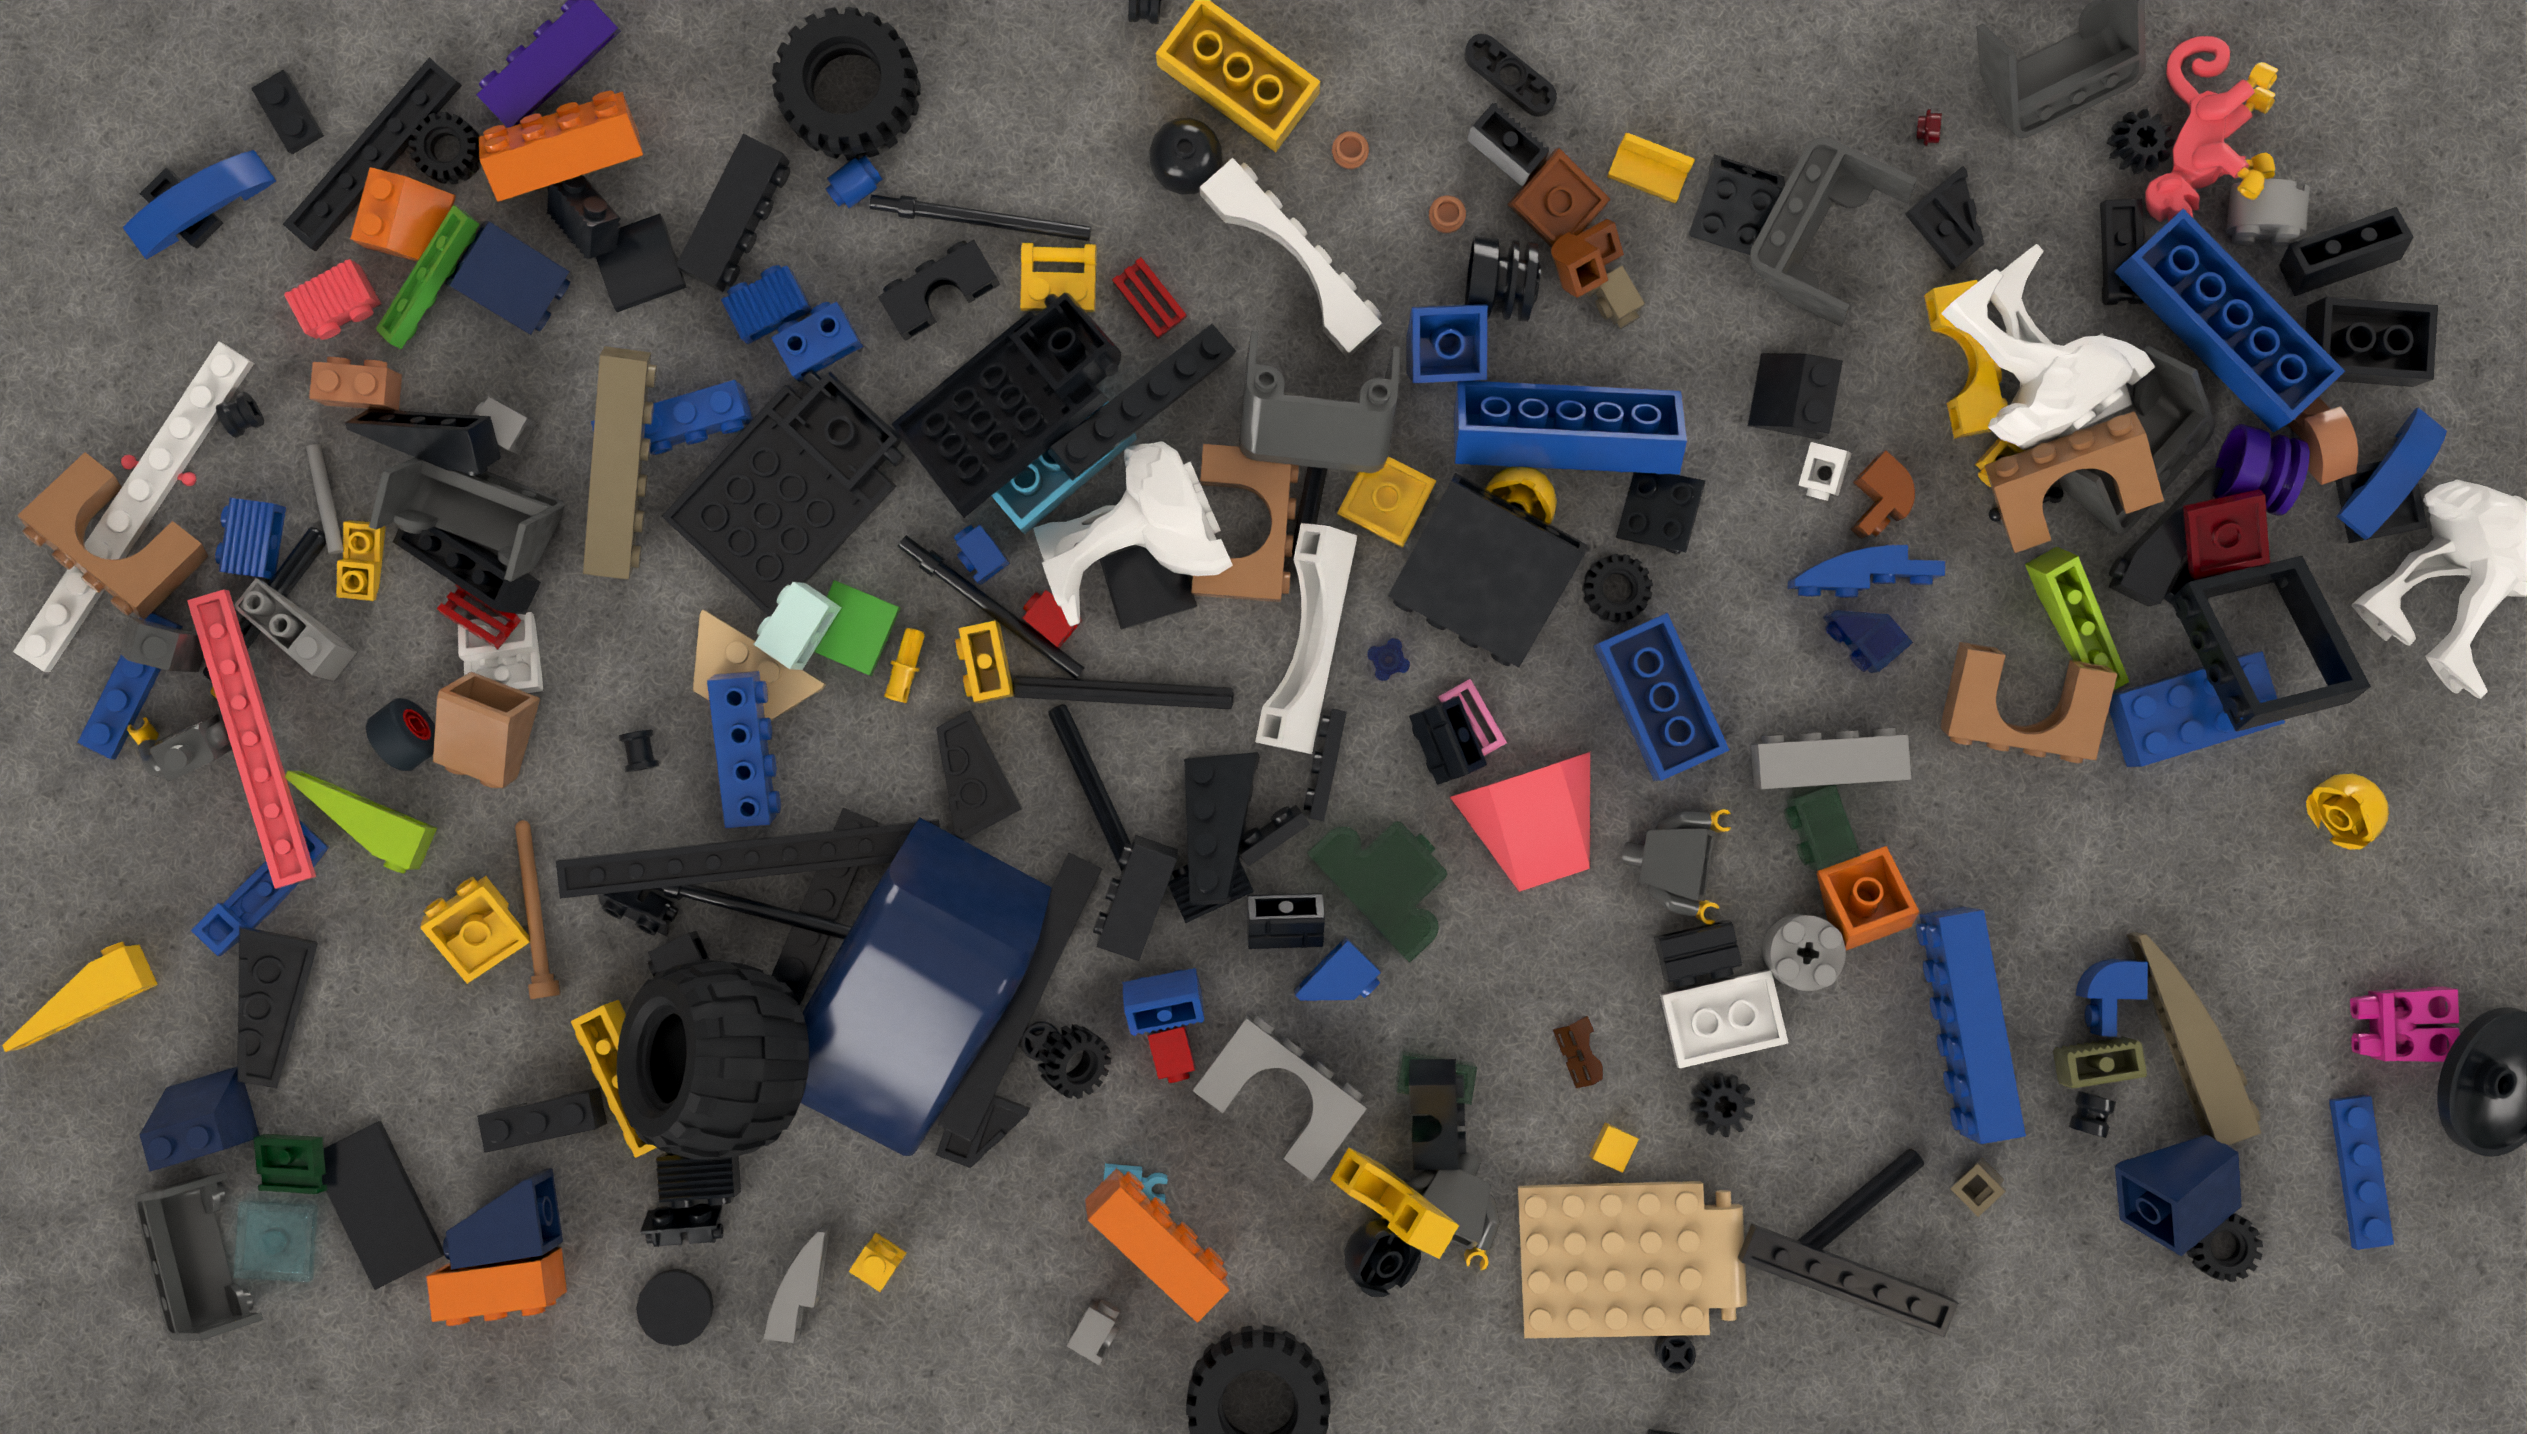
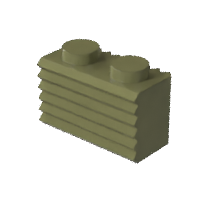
M2121 1036L2120 1039L2114 1037L2113 1040L2107 1038L2106 1041L2077 1043L2076 1046L2070 1044L2067 1047L2063 1045L2062 1048L2055 1047L2053 1050L2058 1082L2071 1089L2147 1076L2142 1043Z

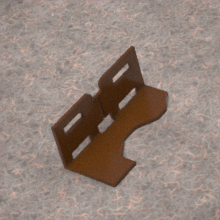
M1586 1016L1569 1026L1553 1029L1562 1055H1566V1058H1568L1566 1065L1575 1088L1591 1086L1603 1080L1601 1061L1592 1054L1589 1046L1590 1033L1594 1032L1589 1017ZM1569 1031H1572L1577 1045L1573 1044ZM1558 1034H1560V1036H1561V1038H1562V1041H1563V1043H1564V1047L1562 1046V1043H1561V1041H1560V1038H1559ZM1577 1050H1581L1584 1060L1580 1061ZM1583 1066L1586 1067L1590 1080L1587 1079ZM1573 1069H1574V1071H1575V1073H1576V1076H1577L1579 1082L1576 1081V1078H1575L1574 1073H1573V1071H1572Z

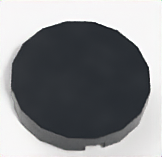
M681 1269L663 1271L649 1280L639 1294L636 1307L638 1322L646 1335L659 1344L672 1347L688 1344L699 1337L710 1323L714 1309L712 1293L704 1280Z

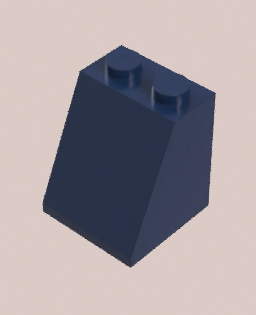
M484 221L477 231L474 241L468 246L456 265L455 271L445 284L531 335L534 329L540 332L551 316V312L546 309L553 298L560 300L563 297L571 281L566 279L570 271L493 223Z
M237 1067L166 1087L139 1135L149 1171L151 1172L254 1140L253 1137L259 1136V1131L246 1085L243 1082H238Z
M2208 1135L2130 1158L2115 1165L2120 1220L2181 1257L2242 1207L2239 1152Z
M553 1168L544 1169L523 1180L447 1230V1237L443 1241V1250L446 1259L450 1260L451 1270L541 1256L561 1244L563 1236Z

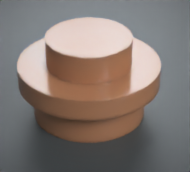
M1348 131L1340 134L1335 139L1332 146V155L1339 166L1345 169H1356L1363 165L1368 158V142L1361 134Z
M1447 195L1437 198L1429 210L1431 225L1442 233L1457 231L1461 228L1466 218V210L1463 203L1454 196Z

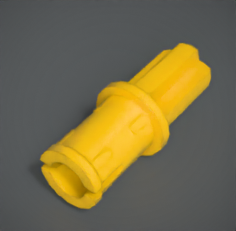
M914 628L905 629L897 659L890 662L893 667L884 697L907 703L915 672L920 670L919 667H916L925 637L924 632Z

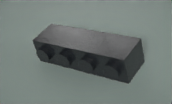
M743 133L676 267L683 273L721 292H724L727 285L732 286L735 283L740 272V266L737 264L743 253H749L753 248L757 238V234L754 231L760 219L765 221L768 218L774 204L771 198L777 186L782 188L788 180L790 174V167L788 165L790 162L782 152Z

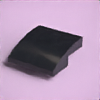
M660 213L620 227L619 237L617 238L619 241L616 243L618 247L613 251L596 256L606 289L616 312L687 288L682 271L676 267L678 257L673 251L666 223Z
M1137 546L1099 559L1121 630L1197 607L1195 597L1191 593L1192 587L1188 575L1175 573L1164 567L1145 547Z

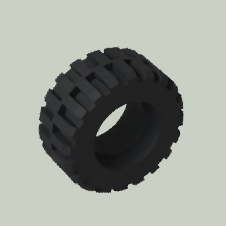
M836 7L824 9V17L817 19L813 13L804 18L807 25L802 29L795 25L788 32L791 38L788 45L781 42L776 52L781 60L780 63H773L772 75L776 80V83L772 85L774 97L779 102L778 108L793 131L813 150L818 151L820 149L826 156L835 159L839 157V154H842L847 160H852L853 158L858 160L859 154L865 152L871 158L879 155L878 147L886 144L890 149L897 144L898 141L895 136L900 131L906 134L912 126L909 118L910 115H917L919 109L917 96L921 94V83L917 77L919 72L903 38L899 37L896 29L888 22L883 24L878 15L868 11L865 13V16H862L858 8L846 7L845 14H839ZM845 55H860L871 59L879 68L881 83L877 94L867 106L850 114H833L823 110L818 105L814 97V85L817 76L824 66L830 61Z
M1263 1325V1330H1253L1252 1326L1241 1327L1240 1333L1233 1335L1229 1331L1221 1336V1341L1216 1345L1211 1343L1204 1350L1202 1359L1197 1360L1192 1370L1191 1380H1189L1186 1400V1415H1188L1189 1419L1188 1428L1190 1434H1248L1237 1429L1228 1421L1223 1409V1395L1230 1381L1242 1373L1253 1370L1269 1371L1280 1376L1289 1384L1294 1397L1293 1412L1288 1422L1280 1429L1268 1434L1327 1433L1329 1426L1328 1418L1331 1410L1329 1387L1324 1375V1368L1319 1359H1315L1312 1355V1349L1305 1342L1302 1344L1298 1343L1295 1340V1335L1287 1331L1280 1334L1274 1331V1327Z

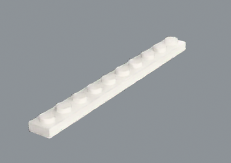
M218 341L85 542V548L88 552L97 557L111 560L127 557L176 483L178 475L184 471L219 418L216 412V405L224 401H230L254 365L252 361ZM75 566L70 570L67 569L13 651L43 672H51L104 592L103 589L98 593L81 579L84 573Z

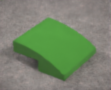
M834 580L827 598L842 608L814 652L872 676L901 608Z

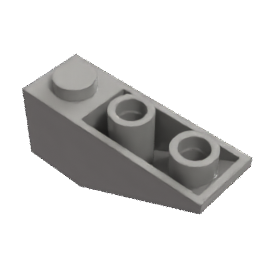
M255 578L234 604V608L313 676L334 681L357 653L329 628L259 578Z

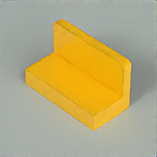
M1625 133L1607 177L1676 203L1695 159L1630 133Z

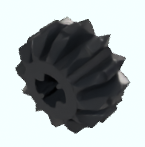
M2142 109L2137 115L2134 112H2128L2123 116L2122 121H2117L2112 126L2111 130L2115 135L2109 137L2106 144L2117 147L2116 150L2110 153L2109 158L2116 159L2120 156L2123 159L2119 170H2125L2131 165L2133 175L2140 174L2144 169L2152 172L2159 167V162L2163 163L2168 160L2171 154L2167 149L2174 145L2175 140L2166 136V133L2171 130L2172 125L2162 127L2160 124L2162 114H2156L2150 118L2148 109ZM2140 137L2144 139L2141 144L2142 146L2138 144L2141 139Z
M1716 1072L1714 1075L1715 1085L1709 1079L1703 1077L1701 1083L1706 1088L1704 1093L1698 1089H1693L1691 1092L1692 1095L1701 1099V1102H1694L1689 1105L1691 1111L1701 1112L1695 1118V1123L1699 1126L1707 1123L1706 1132L1710 1135H1714L1719 1128L1723 1137H1729L1730 1125L1738 1132H1742L1744 1128L1739 1122L1741 1117L1749 1121L1753 1118L1752 1114L1744 1110L1745 1107L1755 1105L1754 1099L1744 1097L1749 1092L1750 1087L1745 1083L1737 1086L1738 1077L1733 1074L1725 1082L1723 1074ZM1722 1096L1730 1102L1729 1108L1724 1107L1726 1109L1724 1113L1714 1108L1715 1102L1721 1103L1718 1098Z

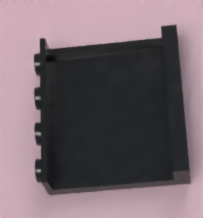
M1455 473L1388 597L1394 599L1393 603L1400 609L1410 613L1414 610L1427 617L1426 621L1431 626L1439 630L1447 628L1458 634V638L1464 644L1472 648L1480 646L1491 652L1492 658L1505 666L1513 664L1519 668L1583 559L1587 544Z

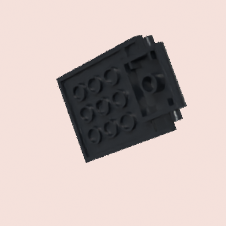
M1064 292L1060 297H1057L1055 294L1048 295L1044 301L1046 305L1044 310L1037 315L1029 311L891 424L963 518L1109 400L1097 387V384L1107 376H1113L1117 373L1121 352L1069 293Z
M813 370L809 371L802 381L811 390L804 398H801L789 385H784L662 515L675 530L768 616H772L779 605L777 598L780 592L787 585H791L792 582L806 583L895 489L896 485L878 468L886 459L896 467L905 458L897 449L902 438L832 372L826 373L821 378Z

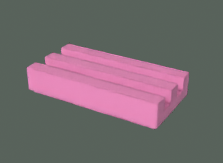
M1471 679L1438 697L1440 702L1452 697H1460L1473 731L1483 747L1481 750L1484 756L1507 743ZM1468 690L1496 740L1490 744L1462 696V691Z

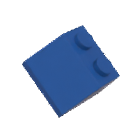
M1487 304L1411 307L1406 335V374L1412 383L1487 380Z
M1345 936L1294 989V993L1300 1001L1355 1000L1359 995L1366 998L1379 985L1380 981L1377 976L1381 972Z

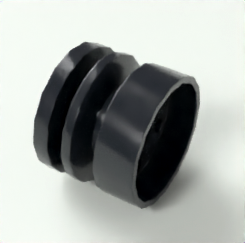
M1474 236L1470 251L1464 305L1487 304V318H1489L1495 301L1502 302L1503 319L1509 320L1515 303L1518 304V321L1528 322L1534 303L1537 301L1540 285L1541 265L1538 257V243H1527L1523 259L1519 258V241L1513 240L1507 257L1500 256L1499 239Z

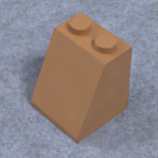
M469 672L440 689L437 696L433 762L445 766V769L450 773L457 775L466 774L479 779L480 783L484 786L503 789L517 779L540 698L474 672Z

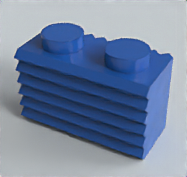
M780 265L772 266L760 274V280H756L749 285L747 282L739 283L727 291L729 296L721 299L739 336L747 345L777 330L783 324L810 313L812 310L793 271L788 266H783L782 268Z
M229 498V505L225 506L221 513V525L225 528L223 542L218 544L215 552V560L219 564V572L271 580L277 572L286 507L273 503Z
M1196 968L1177 970L1173 973L1141 977L1136 980L1122 982L1124 1012L1131 1035L1136 1036L1137 1033L1143 1035L1145 1031L1151 1033L1152 1030L1158 1032L1159 1029L1165 1031L1167 1027L1173 1029L1174 1026L1180 1028L1182 1024L1185 1026L1189 1023L1195 1025L1196 1022L1202 1023L1205 1020L1202 990Z

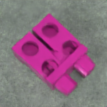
M2427 987L2421 989L2368 991V995L2350 999L2352 1018L2369 1019L2370 1033H2353L2351 1037L2352 1052L2371 1056V1058L2382 1061L2444 1062L2450 1048L2460 1035L2459 1028L2453 1026H2417V1024L2459 1023L2458 989ZM2445 1001L2447 1002V1006H2448V1007H2447V1011H2446V1008H2445Z

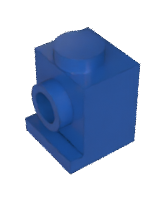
M969 525L955 535L954 539L962 550L957 556L969 572L976 568L978 573L973 578L979 585L984 584L1010 564L981 525H978L976 528Z

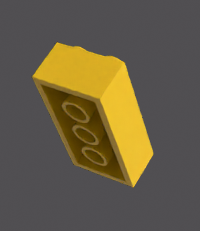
M1195 0L1156 52L1157 66L1275 153L1320 93V81L1210 0Z

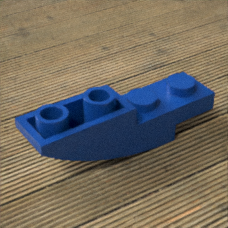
M1885 545L1864 548L1828 559L1803 571L1788 581V589H1798V596L1816 597L1821 596V590H1835V597L1855 598L1858 597V591L1870 588V577H1873L1874 584H1895L1896 578H1910L1911 585H1932L1933 579L1945 576V561L1908 560V545Z

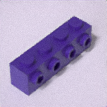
M593 0L566 1L560 8L564 13L554 23L550 19L545 21L533 33L537 38L527 48L523 45L518 46L506 58L509 63L508 66L499 74L496 70H493L478 84L482 90L476 95L507 128L520 124L522 118L531 115L621 32Z

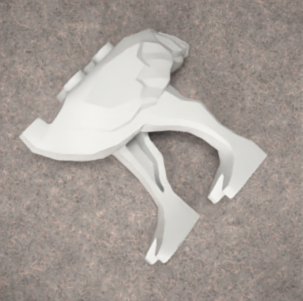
M2038 244L2031 247L2001 272L1997 269L1992 271L1955 299L1941 313L1956 328L1970 334L1978 341L1999 367L2014 373L2020 381V389L2012 403L1999 410L1996 417L1990 420L1988 428L2001 440L2016 444L2023 450L2034 448L2041 443H2048L2056 438L2059 439L2080 430L2082 426L2091 422L2124 395L2120 388L2125 383H2129L2132 386L2155 368L2146 352L2125 341L2107 336H2087L2062 346L2053 344L2035 326L2026 312L2021 297L2026 280L2043 253ZM1989 301L1993 303L2002 315L2006 326V333L1988 318L1987 305Z
M1159 441L1151 444H1138L1126 447L1124 450L1126 491L1117 505H1105L1083 517L1067 522H1050L1033 528L1044 560L1042 565L1057 605L1061 606L1070 627L1080 623L1079 588L1083 571L1093 562L1116 550L1134 544L1145 547L1164 567L1175 573L1192 576L1218 575L1233 566L1222 540H1217L1214 535L1221 530L1191 462L1183 464L1178 451L1166 443Z
M2455 480L2438 485L2424 495L2423 502H2425L2424 505L2429 507L2428 512L2430 513L2432 536L2434 539L2425 548L2409 553L2394 574L2362 594L2352 604V607L2382 639L2387 641L2393 635L2405 645L2410 646L2416 640V637L2400 609L2401 597L2414 585L2427 578L2451 575H2465L2470 578L2469 583L2460 595L2457 619L2451 632L2425 657L2440 680L2452 692L2459 693L2464 688L2475 697L2481 699L2488 691L2473 662L2470 644L2487 617L2506 596L2527 597V501L2519 496H2511L2483 485Z

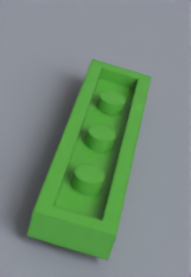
M452 206L376 327L377 332L388 343L400 349L403 348L407 340L414 336L417 331L418 322L425 311L435 303L438 290L445 279L450 277L455 271L457 260L465 247L469 246L475 239L476 230L480 224L459 207Z

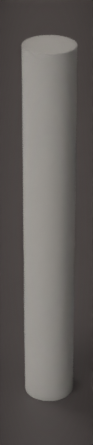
M321 444L306 446L328 554H340L344 552L322 446Z

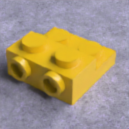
M487 876L478 881L474 877H470L455 889L457 895L445 902L441 897L430 903L423 911L426 915L423 917L420 925L421 930L467 984L530 943L528 933L508 910L509 903Z

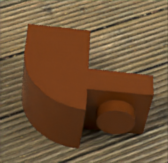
M1605 219L1577 236L1567 232L1554 243L1551 249L1561 287L1576 298L1609 281L1604 266L1624 255L1615 222L1609 219Z
M1886 450L1878 454L1853 481L1874 503L1852 526L1851 530L1861 539L1870 534L1876 537L1890 523L1891 520L1887 517L1888 514L1897 522L1906 518L1913 507L1915 487L1912 477L1907 469Z

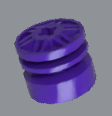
M2244 424L2235 426L2226 437L2218 454L2215 468L2220 467L2225 471L2213 497L2217 499L2260 489L2265 494L2266 511L2269 514L2276 516L2286 514L2297 500L2306 479L2310 458L2308 443L2297 438L2289 439L2282 434H2277L2270 438V434L2266 430Z

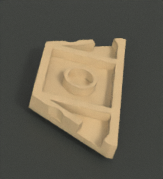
M706 610L701 611L693 691L709 700L707 680L715 674L759 671L760 681H766L768 689V702L763 703L765 718H770L773 721L779 715L788 712L800 702L825 688L826 684L804 670L788 669L754 645L755 640Z

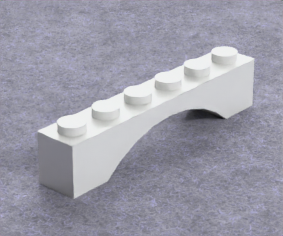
M1232 158L1199 187L1200 196L1225 223L1242 225L1262 232L1279 242L1296 257L1309 275L1317 292L1322 312L1323 332L1348 359L1381 329L1382 322L1379 320L1382 317L1381 313L1371 301L1367 299L1363 302L1355 294L1354 291L1357 287L1344 272L1340 275L1336 273L1329 265L1332 259L1320 245L1313 247L1305 238L1308 233L1301 223L1294 217L1289 220L1281 212L1280 209L1283 205L1270 190H1267L1265 193L1255 183L1258 177L1246 163L1243 162L1239 165Z
M1305 523L1300 525L1293 559L1301 591L1299 638L1285 677L1274 694L1262 707L1256 743L1308 754L1313 752L1357 535L1325 525Z

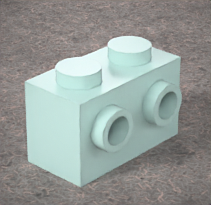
M792 582L791 585H787L780 592L777 598L779 605L772 616H768L760 624L757 630L759 637L754 645L788 669L803 670L842 607L808 584Z

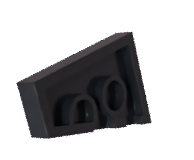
M970 710L936 728L943 771L945 772L954 836L964 841L1023 809Z

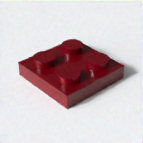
M2260 489L2183 506L2189 574L2194 580L2270 563L2265 494Z

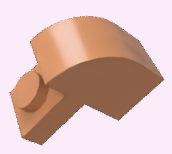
M2320 397L2316 398L2300 415L2287 425L2302 440L2308 443L2310 450L2308 471L2323 485L2357 473L2358 443L2352 423L2342 407L2330 409Z

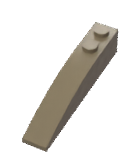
M2138 932L2127 934L2136 960L2148 962V992L2202 1135H2208L2221 1143L2232 1145L2261 1134L2258 1121L2261 1119L2260 1113L2254 1102L2249 1100L2244 1086H2247L2246 1076L2241 1067L2235 1064L2219 1029L2197 994L2175 965L2147 934Z

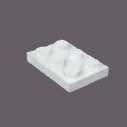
M1767 969L1660 994L1678 1068L1788 1044L1771 970Z

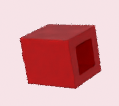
M1047 590L1042 595L1038 592L1034 593L1023 607V610L1027 612L1023 619L1059 649L1080 625L1079 623L1070 627L1061 606L1057 605L1054 596Z
M1182 1024L1180 1028L1174 1026L1173 1029L1168 1027L1165 1031L1160 1029L1158 1032L1152 1031L1148 1033L1147 1037L1158 1080L1167 1078L1168 1083H1175L1190 1078L1189 1072L1195 1071L1196 1065L1186 1026Z

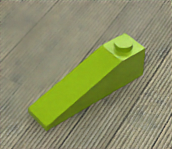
M2055 547L2026 563L2025 566L2036 593L2073 660L2104 665L2117 673L2114 690L2129 683L2079 556L2062 548Z
M287 771L285 778L373 856L385 860L384 867L404 874L406 870L420 869L437 830L436 827L303 771Z

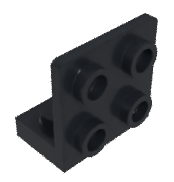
M1714 154L1709 167V179L1690 227L1689 235L1693 238L1750 255L1754 242L1785 186L1784 176Z

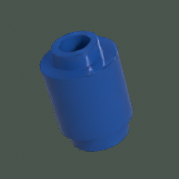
M864 155L858 160L853 158L827 177L831 185L825 189L838 207L845 203L850 209L876 190V184L883 179Z

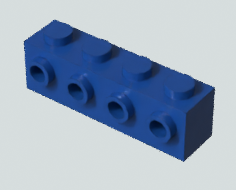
M732 380L654 403L652 424H645L644 438L651 439L650 454L666 453L673 449L672 445L686 442L688 445L706 441L708 435L722 431V434H730L744 429L743 425L748 424L753 419L744 386L736 380ZM594 420V421H591V425H592V428H593V432H594V423H595V420Z
M759 671L715 674L707 680L725 828L770 825L776 818V813H780L781 800L779 791H773L772 777L776 776L777 767L774 754H769L768 740L772 739V724L770 718H765L763 703L768 702L766 681H760Z

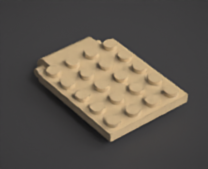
M1701 1181L1518 1186L1524 1338L1710 1335L1709 1308H1721V1320L1733 1321L1737 1319L1736 1308L1747 1305L1746 1265L1738 1259L1744 1243L1743 1206L1731 1204V1191L1717 1190L1716 1205H1704V1190Z

